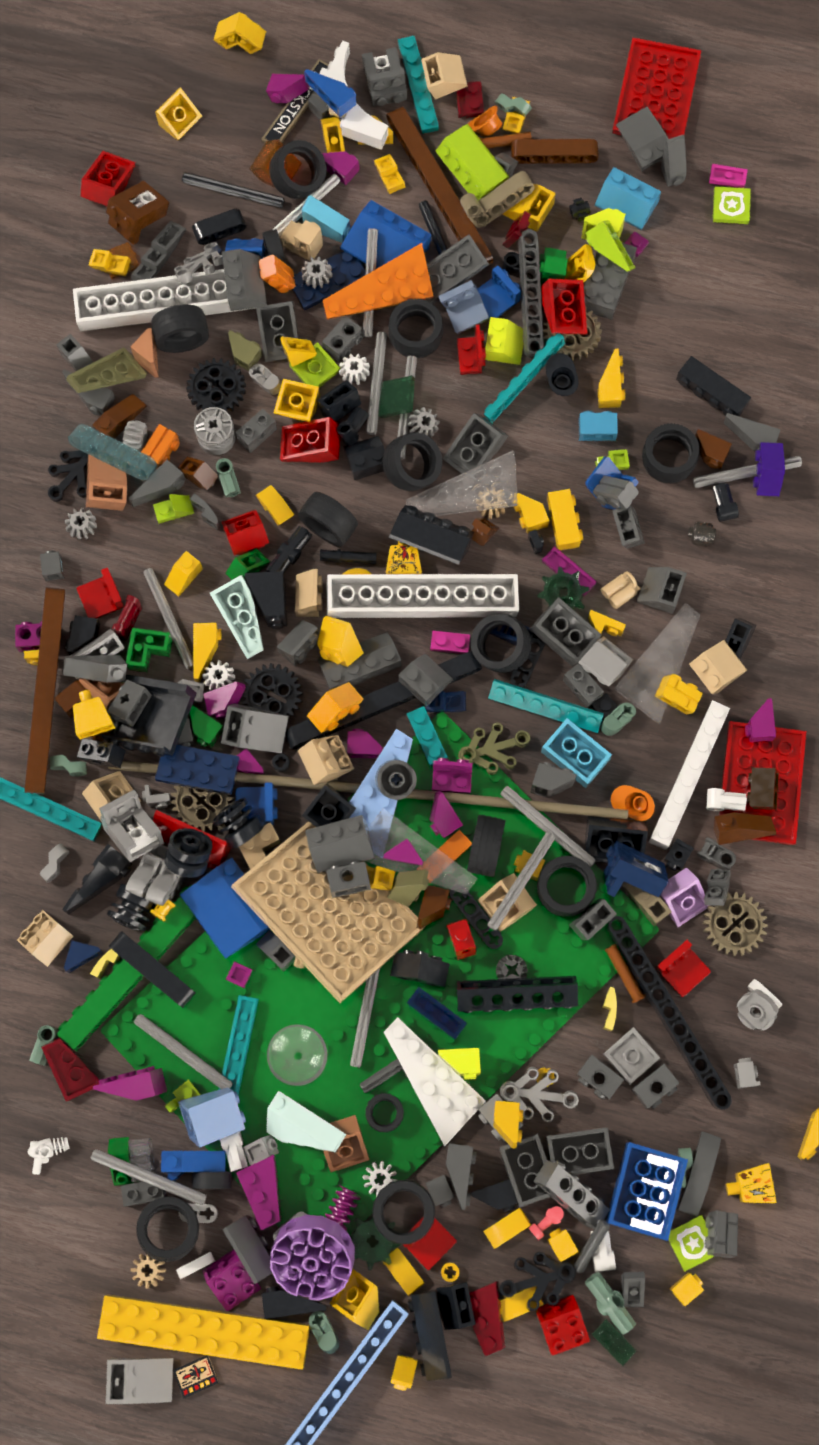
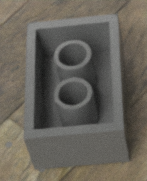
M607 1127L546 1136L549 1161L562 1163L566 1166L565 1170L568 1173L570 1172L575 1175L614 1169Z
M538 1134L517 1142L516 1149L511 1148L509 1144L499 1147L519 1207L551 1197L534 1182L547 1160Z

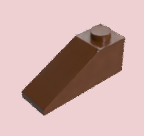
M131 394L105 411L92 424L95 433L107 444H110L125 429L127 423L131 420L133 421L143 411L146 404L134 394Z
M743 813L714 816V833L718 845L776 835L771 816Z

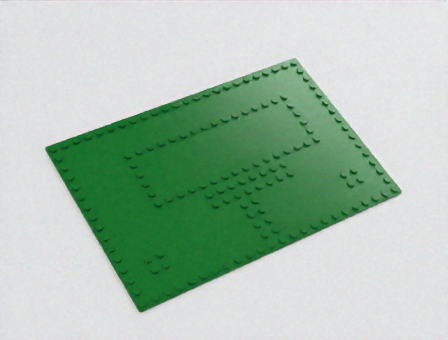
M440 712L431 722L449 761L457 762L460 749L469 746L471 739L444 712ZM415 735L412 738L413 742L407 762L416 773L417 782L414 789L432 791L433 766H429ZM469 754L464 755L467 759L471 758ZM487 755L480 756L488 762H493ZM475 763L473 764L470 795L504 798L501 796V792L506 786H509L524 800H531L499 767L496 774L490 775L485 768ZM494 766L489 767L490 770L496 769ZM353 793L347 799L350 801L355 793ZM411 798L398 800L384 853L408 838L423 862L458 830L473 843L478 815L506 820L494 877L467 871L471 846L431 884L428 883L430 886L449 890L448 898H450V889L453 885H464L484 912L485 910L478 902V899L503 878L513 873L518 877L519 873L515 872L517 866L514 865L517 855L522 856L523 851L533 854L546 834L518 809L449 802L463 825L443 838L439 834L436 836L430 828L432 823L429 818L433 801ZM538 811L560 829L543 811ZM554 840L543 857L545 860L544 866L557 857L572 855ZM374 854V859L364 861L372 868L380 866L395 871L394 878L399 872L414 871L419 867V865L382 859ZM594 863L591 869L596 877L597 891L591 905L597 899H605L616 912L615 916H620L626 921L641 948L644 947L658 933L659 928L653 926L642 911L620 889L615 897L607 894L604 872ZM565 867L557 869L551 874L548 879L547 888L549 895L555 902L569 906L576 904L583 898L586 892V883L580 872L573 868ZM530 878L524 888L537 905L522 918L500 932L503 937L502 946L496 950L489 949L468 922L476 947V955L457 960L446 925L466 918L451 900L450 909H445L444 917L425 926L419 934L397 952L403 953V950H409L417 954V951L429 953L428 957L438 956L443 958V962L450 964L445 987L430 986L421 982L402 980L390 976L394 956L381 966L361 1067L358 1068L351 1066L350 1062L366 981L339 1003L306 967L297 968L293 962L283 972L256 945L264 935L225 959L205 931L166 967L196 992L184 1008L150 982L101 1028V1033L136 1071L155 1066V1069L162 1068L167 1092L161 1093L159 1096L168 1104L176 1098L173 1092L187 1080L193 1084L201 1095L217 1091L219 1087L135 1025L134 1020L136 1017L142 1014L222 1074L238 997L241 995L259 999L238 1096L240 1103H238L239 1111L242 1110L246 1122H244L245 1129L240 1131L244 1144L242 1146L244 1147L262 1137L270 1135L267 1133V1108L278 1091L328 1123L356 1115L369 1160L334 1172H330L323 1150L309 1146H299L293 1143H283L273 1137L279 1151L276 1154V1169L282 1221L276 1223V1225L280 1227L298 1212L324 1217L325 1214H332L328 1207L336 1206L332 1198L339 1199L335 1192L336 1190H343L339 1186L341 1185L356 1192L361 1197L360 1200H353L357 1204L356 1208L350 1207L354 1212L353 1215H347L351 1220L350 1223H343L347 1228L346 1231L351 1235L373 1213L377 1189L370 1194L369 1190L373 1186L364 1187L365 1183L370 1182V1179H363V1175H371L366 1171L367 1167L374 1171L372 1163L375 1162L377 1168L380 1169V1163L384 1162V1170L390 1164L392 1167L388 1173L390 1174L393 1171L397 1173L395 1176H391V1179L407 1180L443 1144L404 1070H401L366 1094L360 1087V1083L397 1059L384 1034V1031L398 1017L437 1055L438 1050L479 1048L481 1073L476 1075V1079L464 1081L487 1101L504 1082L523 1066L617 973L607 952H605L606 948L615 943L606 929V924L589 940H581L569 925L582 913L576 916L563 917L548 911L538 897L537 881ZM462 889L454 890L455 894L453 896H459L462 900V902L459 903L460 905H462L466 900H469V897H467L466 899L463 898ZM421 890L418 900L413 901L408 907L417 917L419 916L425 892ZM467 904L464 908L467 914H473L476 911V907L473 904ZM480 919L477 921L476 926L480 930H485L488 927V923L486 920ZM612 921L611 926L613 930L620 931L621 924L618 921ZM492 928L487 933L482 934L484 937L487 934L491 938L490 944L498 945L499 937L494 938L490 932L494 931ZM623 938L622 945L625 948H630L631 941L628 938ZM506 955H516L522 958L527 965L528 974L526 978L576 976L578 983V1006L569 1009L553 1007L552 1009L533 1008L532 1010L513 1009L512 1011L458 1012L456 981L498 979L496 966L499 960ZM234 961L253 970L245 988L226 980ZM517 964L513 967L507 966L508 973L506 977L511 974L517 975L515 971ZM555 992L553 995H560L561 992ZM535 993V994H533V996H540V995H541V993ZM515 994L513 996L520 997L521 994ZM477 995V996H474L473 998H474V999H479V998H481V996ZM494 995L493 997L500 998L501 995ZM381 1093L395 1096L401 1102L404 1110L401 1124L395 1130L388 1133L373 1129L365 1116L369 1100ZM381 1101L374 1106L373 1117L377 1123L388 1125L395 1120L397 1111L391 1102ZM178 1107L173 1112L184 1123L180 1107ZM220 1140L205 1145L209 1151H223ZM226 1156L225 1169L231 1172ZM236 1170V1171L231 1172V1176H232V1177L239 1183V1185L242 1187V1185H241V1183H240V1180H239V1178H238V1176H237V1173H236V1172H238V1171H240V1170ZM381 1173L377 1174L375 1183L383 1185V1180L386 1179V1176L384 1174L381 1176Z

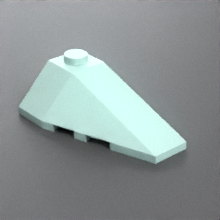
M240 575L212 591L210 595L246 658L249 659L263 651L264 647L252 591L243 575Z
M280 1091L277 1092L267 1108V1133L283 1143H293L299 1146H309L315 1149L336 1152L346 1136L345 1133Z

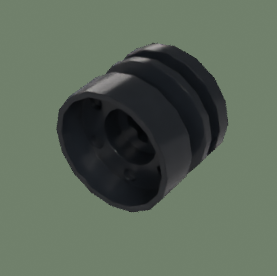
M245 797L224 807L212 820L214 826L220 825L218 828L219 832L229 830L224 839L232 849L249 841L265 826L258 814L248 817L253 807L251 805L246 806L248 801Z
M121 884L115 896L122 900V903L111 904L118 912L108 910L106 915L124 927L144 932L146 926L139 923V921L149 923V919L143 915V912H150L151 909L154 910L157 904L146 900V894L141 898L125 890L126 885Z

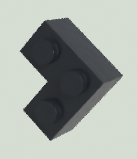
M403 950V953H396L394 955L390 976L402 980L417 981L430 986L445 987L450 964L443 962V958L438 956L428 957L429 953L417 951V954H415L413 951Z

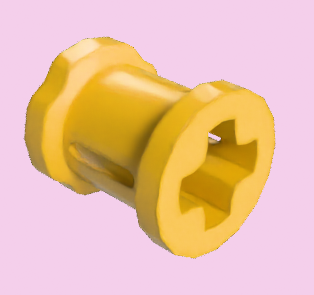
M167 900L163 906L157 904L154 910L151 909L150 913L165 922L166 915L171 908L175 907V904Z

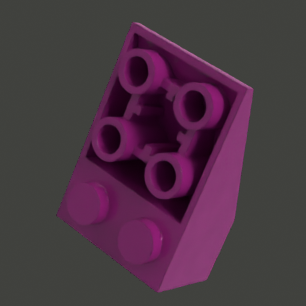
M155 1066L98 1080L99 1085L93 1086L94 1090L132 1100H140L167 1092L162 1068L155 1069Z

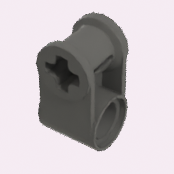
M707 837L705 839L706 843L701 851L697 852V856L717 868L731 869L736 861L735 854L722 845H718L717 841ZM721 857H729L731 864H724L721 861Z

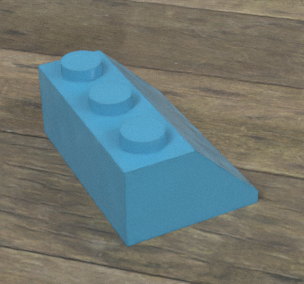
M613 167L603 184L595 206L601 210L607 208L620 210L626 214L624 220L626 223L642 230L659 202L661 191Z

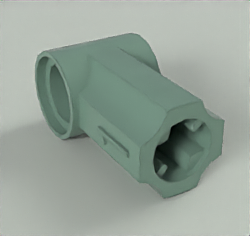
M221 458L216 463V470L225 497H235L241 493L232 462L227 458ZM223 466L229 467V470L226 472L220 471Z
M45 1025L38 1030V1038L29 1061L47 1066L48 1061L41 1046L59 1038L57 1028ZM48 1029H50L52 1031V1037L51 1039L46 1040L44 1034Z

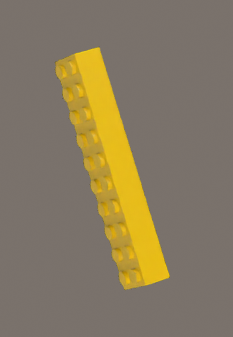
M108 1294L104 1296L97 1339L303 1370L310 1325Z

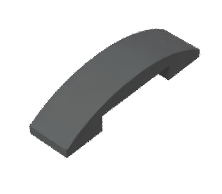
M701 1131L686 1188L683 1190L678 1210L698 1217L715 1166L721 1142L720 1137Z

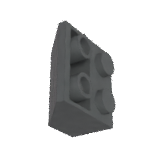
M648 567L637 603L673 614L687 573L670 567Z
M301 620L277 646L278 653L294 666L298 663L301 664L307 658L306 654L318 646V628Z
M548 762L539 763L530 793L551 798L573 787L577 775L567 768H562L561 770L554 768L555 765Z

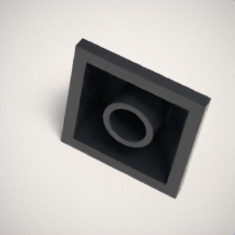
M325 784L302 817L315 827L349 819L356 810V807L332 786Z

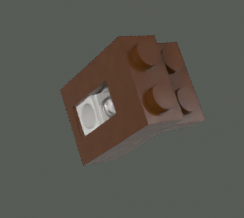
M142 181L108 200L106 213L109 215L108 224L134 245L139 241L142 228L166 216L169 201L148 183Z

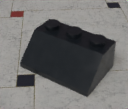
M588 816L584 850L596 862L608 863L607 851L611 846H614L616 841L645 853L648 835L647 823L645 821Z

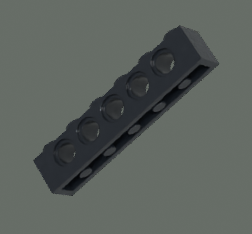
M576 976L456 981L458 1012L512 1011L513 1009L532 1010L533 1008L552 1009L553 1007L569 1009L578 1006V983ZM555 992H561L560 995H553ZM535 993H541L540 996H533ZM521 994L520 997H514L513 995ZM477 995L481 996V998L474 999L473 997ZM501 995L500 998H494L493 996Z

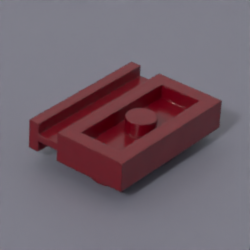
M481 81L467 82V87L456 91L458 118L466 116V118L478 117L484 113Z
M524 211L511 224L505 237L506 240L502 244L504 247L509 248L521 237L522 232L527 230L530 225L528 220L531 214Z

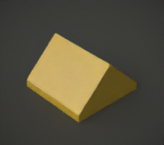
M181 88L155 112L159 126L176 140H179L202 117Z

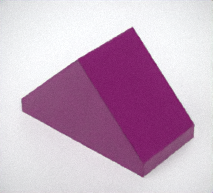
M244 749L237 755L240 757L237 772L265 774L263 768L247 749Z
M408 838L384 853L383 856L384 859L423 866L422 859Z

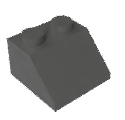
M426 654L412 661L398 675L399 682L426 707L453 680Z

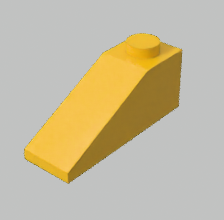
M193 623L195 682H201L203 674L206 672L205 667L209 666L218 648V640H222V631L218 629L217 623Z

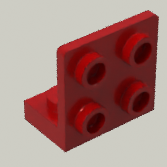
M476 324L475 337L457 338L460 375L482 373V366H485L484 331L480 330L479 324Z
M108 567L101 570L102 577L76 588L89 618L98 619L124 608L123 601Z
M688 940L683 942L655 968L681 997H684L711 973V970L690 948L692 944Z
M434 1217L431 1229L422 1239L411 1244L402 1245L427 1270H430L457 1241ZM423 1218L409 1232L418 1228Z
M574 1295L559 1299L555 1306L546 1304L536 1310L552 1356L590 1341Z

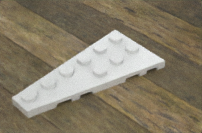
M397 1017L384 1031V1034L443 1145L446 1146L486 1101Z

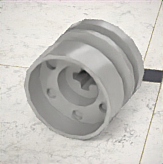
M209 407L197 415L194 421V430L200 447L211 455L227 453L233 447L236 440V433L230 415L218 407Z

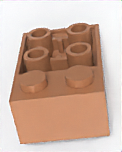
M88 454L86 507L123 511L127 497L126 458Z

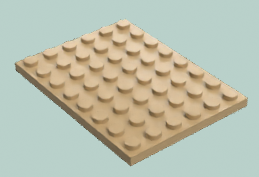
M307 822L233 883L231 888L332 996L341 1003L425 927L417 928L418 917L407 906L387 898L389 890L371 888L368 891L332 898L327 872L317 873L308 847L305 830L315 828V826ZM346 875L343 880L351 881L352 875Z

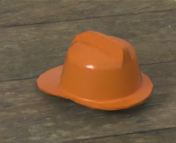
M497 106L490 107L483 114L468 123L472 130L481 136L494 134L503 124L496 113L498 110Z
M622 785L617 787L611 795L612 807L614 809L628 810L629 818L637 821H646L654 813V800L646 791Z

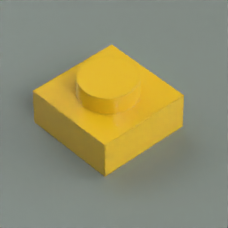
M39 650L24 651V659L27 663L38 665Z

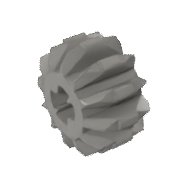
M311 257V262L305 261V267L301 269L303 273L302 279L306 281L307 286L312 284L314 289L317 285L322 288L323 283L328 284L329 279L332 277L331 265H328L326 259L321 261L320 257L317 260Z
M422 407L420 411L418 409L414 410L413 414L409 416L411 421L408 423V426L413 427L410 433L415 431L429 437L434 436V432H437L439 429L436 425L440 422L435 420L437 414L432 415V409L426 412L425 407Z
M131 420L127 423L123 433V445L126 450L131 452L142 451L148 440L146 423L137 420Z
M82 507L79 512L74 509V514L68 513L67 515L69 519L65 520L67 525L65 529L67 532H70V536L73 538L77 536L78 540H81L82 536L88 539V533L94 534L93 528H97L95 523L96 517L92 515L90 510L85 512V509Z

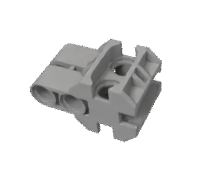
M160 845L143 855L138 868L128 880L125 889L127 892L141 898L146 894V900L163 906L169 898L172 899L175 896L176 889L179 890L185 877L174 874L166 867L164 858L168 847Z

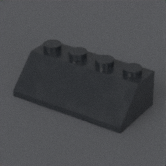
M405 505L396 519L389 538L459 565L469 550L474 531H471L466 526L453 524L448 519L435 517L433 513L422 512L415 506Z
M431 1290L411 1294V1300H408L410 1313L414 1312L415 1321H412L414 1334L418 1333L420 1341L416 1342L418 1355L423 1357L424 1363L420 1364L422 1377L426 1376L427 1381L452 1378L436 1291Z

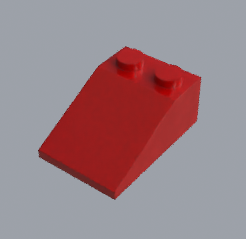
M102 151L82 178L80 197L107 207L110 198L125 190L136 162Z
M548 279L541 286L542 304L551 333L586 335L587 322L583 280Z
M326 417L310 422L282 426L280 461L324 463L339 460L340 435L337 432L339 424L331 417Z

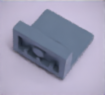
M472 280L439 296L441 303L448 312L456 334L489 320L479 291Z

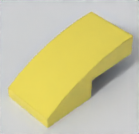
M110 949L97 962L90 974L101 979L109 962L116 964L121 957Z
M613 987L608 989L602 1007L610 1010L603 1028L610 1032L613 1030L617 1011L616 993Z

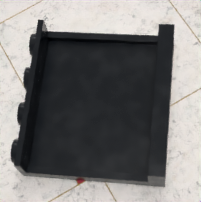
M126 674L125 681L129 680L145 687L152 696L133 728L115 721L116 729H112L110 736L102 734L101 737L109 743L122 746L130 751L138 749L146 754L153 752L161 757L165 755L173 756L197 692L186 684Z

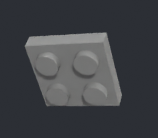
M634 1027L603 1053L629 1085L660 1059Z

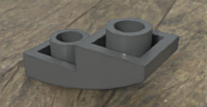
M711 869L707 879L708 889L704 897L705 905H725L730 883V869Z

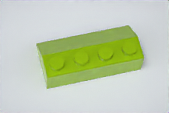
M468 124L447 136L436 149V153L468 193L474 194L478 200L509 178V175Z

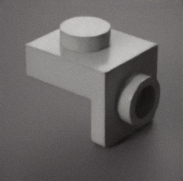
M145 785V791H142L143 802H146L149 807L163 809L167 808V805L172 804L170 803L172 797L169 793L152 795L151 787Z

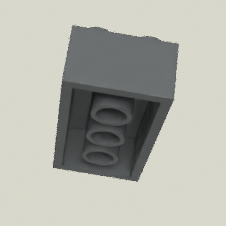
M622 243L630 259L634 262L637 247ZM597 251L594 258V271L584 285L586 312L593 311L595 315L612 320L630 271L627 272Z

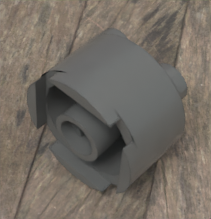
M386 761L376 772L375 783L378 790L390 799H404L416 787V773L404 761ZM395 774L397 775V777H400V781H397V785H395L394 782H391V778H394Z

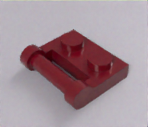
M132 595L127 596V602L117 623H114L112 630L117 633L119 638L127 641L142 610L139 600Z

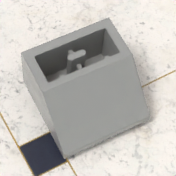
M603 636L583 656L579 664L582 665L586 672L596 676L600 683L609 687L622 676L633 659Z

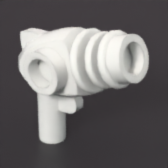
M61 1137V1141L57 1138V1142L53 1138V1143L50 1138L30 1142L28 1154L34 1157L33 1174L41 1173L42 1163L49 1162V1157L54 1155V1151L58 1155L57 1150L61 1153V1149L64 1152L69 1149L67 1137Z

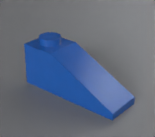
M307 69L304 71L305 82L339 117L356 106V93L351 87L348 88L343 82Z
M162 1151L161 1172H225L226 1151Z

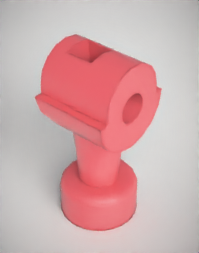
M560 1207L548 1208L546 1216L538 1225L533 1223L528 1228L538 1240L544 1237V1230L552 1224H559L561 1222L560 1220L563 1218L564 1213Z

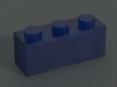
M420 987L417 988L407 1002L410 1008L454 1041H456L467 1026L464 1020Z

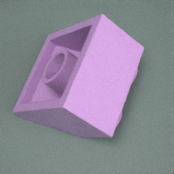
M688 868L668 879L669 882L660 895L661 899L672 911L669 916L677 927L683 925L710 906L704 903L705 893L699 879Z

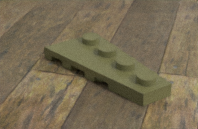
M123 347L68 375L66 380L77 393L143 379L147 373Z

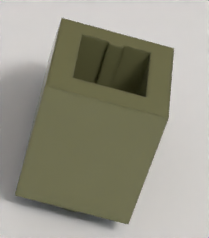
M230 330L228 335L235 364L249 371L262 357L261 347L255 341L250 342L245 339L241 333H234Z
M423 869L399 872L394 878L392 890H389L387 898L409 907L413 901L418 900L421 890L425 891L427 888L429 871Z

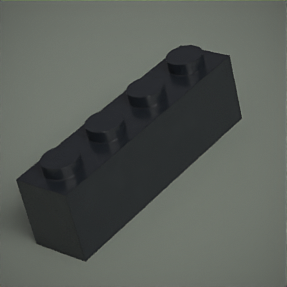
M693 356L687 360L678 372L676 380H678L681 386L691 389L697 397L708 401L710 406L718 408L725 416L727 413L740 416L749 405L751 397Z

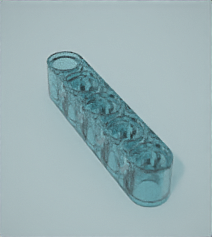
M79 424L68 436V441L73 447L142 481L147 480L157 467L156 461L150 456L87 425Z

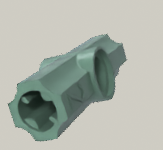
M599 1272L590 1276L584 1283L597 1299L599 1312L604 1316L608 1315L621 1334L628 1333L635 1327L636 1323L625 1309L622 1295L616 1290L613 1291Z

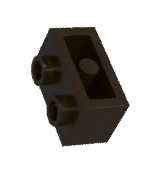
M752 767V773L748 775L751 791L747 794V803L750 804L751 808L777 810L779 771L776 768Z

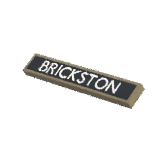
M319 59L311 71L320 73L322 68L328 69L329 64ZM311 87L286 104L263 136L262 143L276 151L308 108V99L313 93H316Z

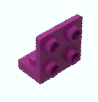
M447 758L434 760L432 791L439 790L440 792L470 794L473 763H469L468 760L459 759L457 762H451Z
M234 1249L202 1270L206 1283L226 1311L231 1310L261 1290L259 1283H253Z

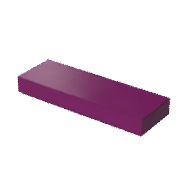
M555 546L542 559L545 565L583 597L597 584V581Z

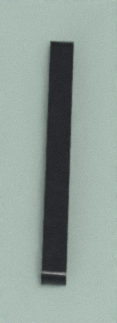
M472 651L438 664L453 678L449 684L482 670L481 664L476 660ZM398 681L362 696L363 701L359 704L360 708L354 714L348 713L343 719L338 721L339 725L332 731L327 730L321 733L312 721L308 719L287 728L285 736L292 750L298 749L311 740L329 736L414 700L417 697Z
M620 916L613 917L606 924V929L711 1105L717 1110L728 1109L732 1103L731 1095L628 924ZM612 921H618L621 924L620 931L613 930L611 926ZM623 938H628L631 941L630 948H625L622 945ZM634 955L640 956L642 960L641 965L638 966L633 963L632 957ZM645 972L650 973L652 976L650 983H646L643 980ZM654 990L662 992L661 1000H656L653 997ZM665 1007L672 1009L673 1015L671 1018H667L664 1015ZM677 1024L683 1027V1034L681 1036L677 1035L674 1031V1027ZM687 1042L692 1043L694 1046L692 1053H688L685 1050ZM698 1059L704 1062V1069L702 1071H699L695 1066ZM708 1077L713 1078L715 1081L712 1089L706 1085ZM719 1095H723L726 1099L723 1106L717 1104V1097Z

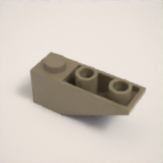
M623 882L621 885L653 926H656L672 912L660 896L652 895L627 882Z

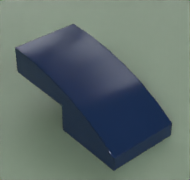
M442 691L427 707L425 706L427 712L434 713L466 711V693L464 691L448 693Z

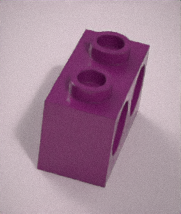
M42 621L39 624L22 622L19 625H15V647L19 652L39 650ZM31 633L28 639H23L24 634Z

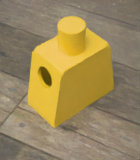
M90 690L80 692L81 702L73 705L77 737L81 740L116 729L100 697L92 699Z

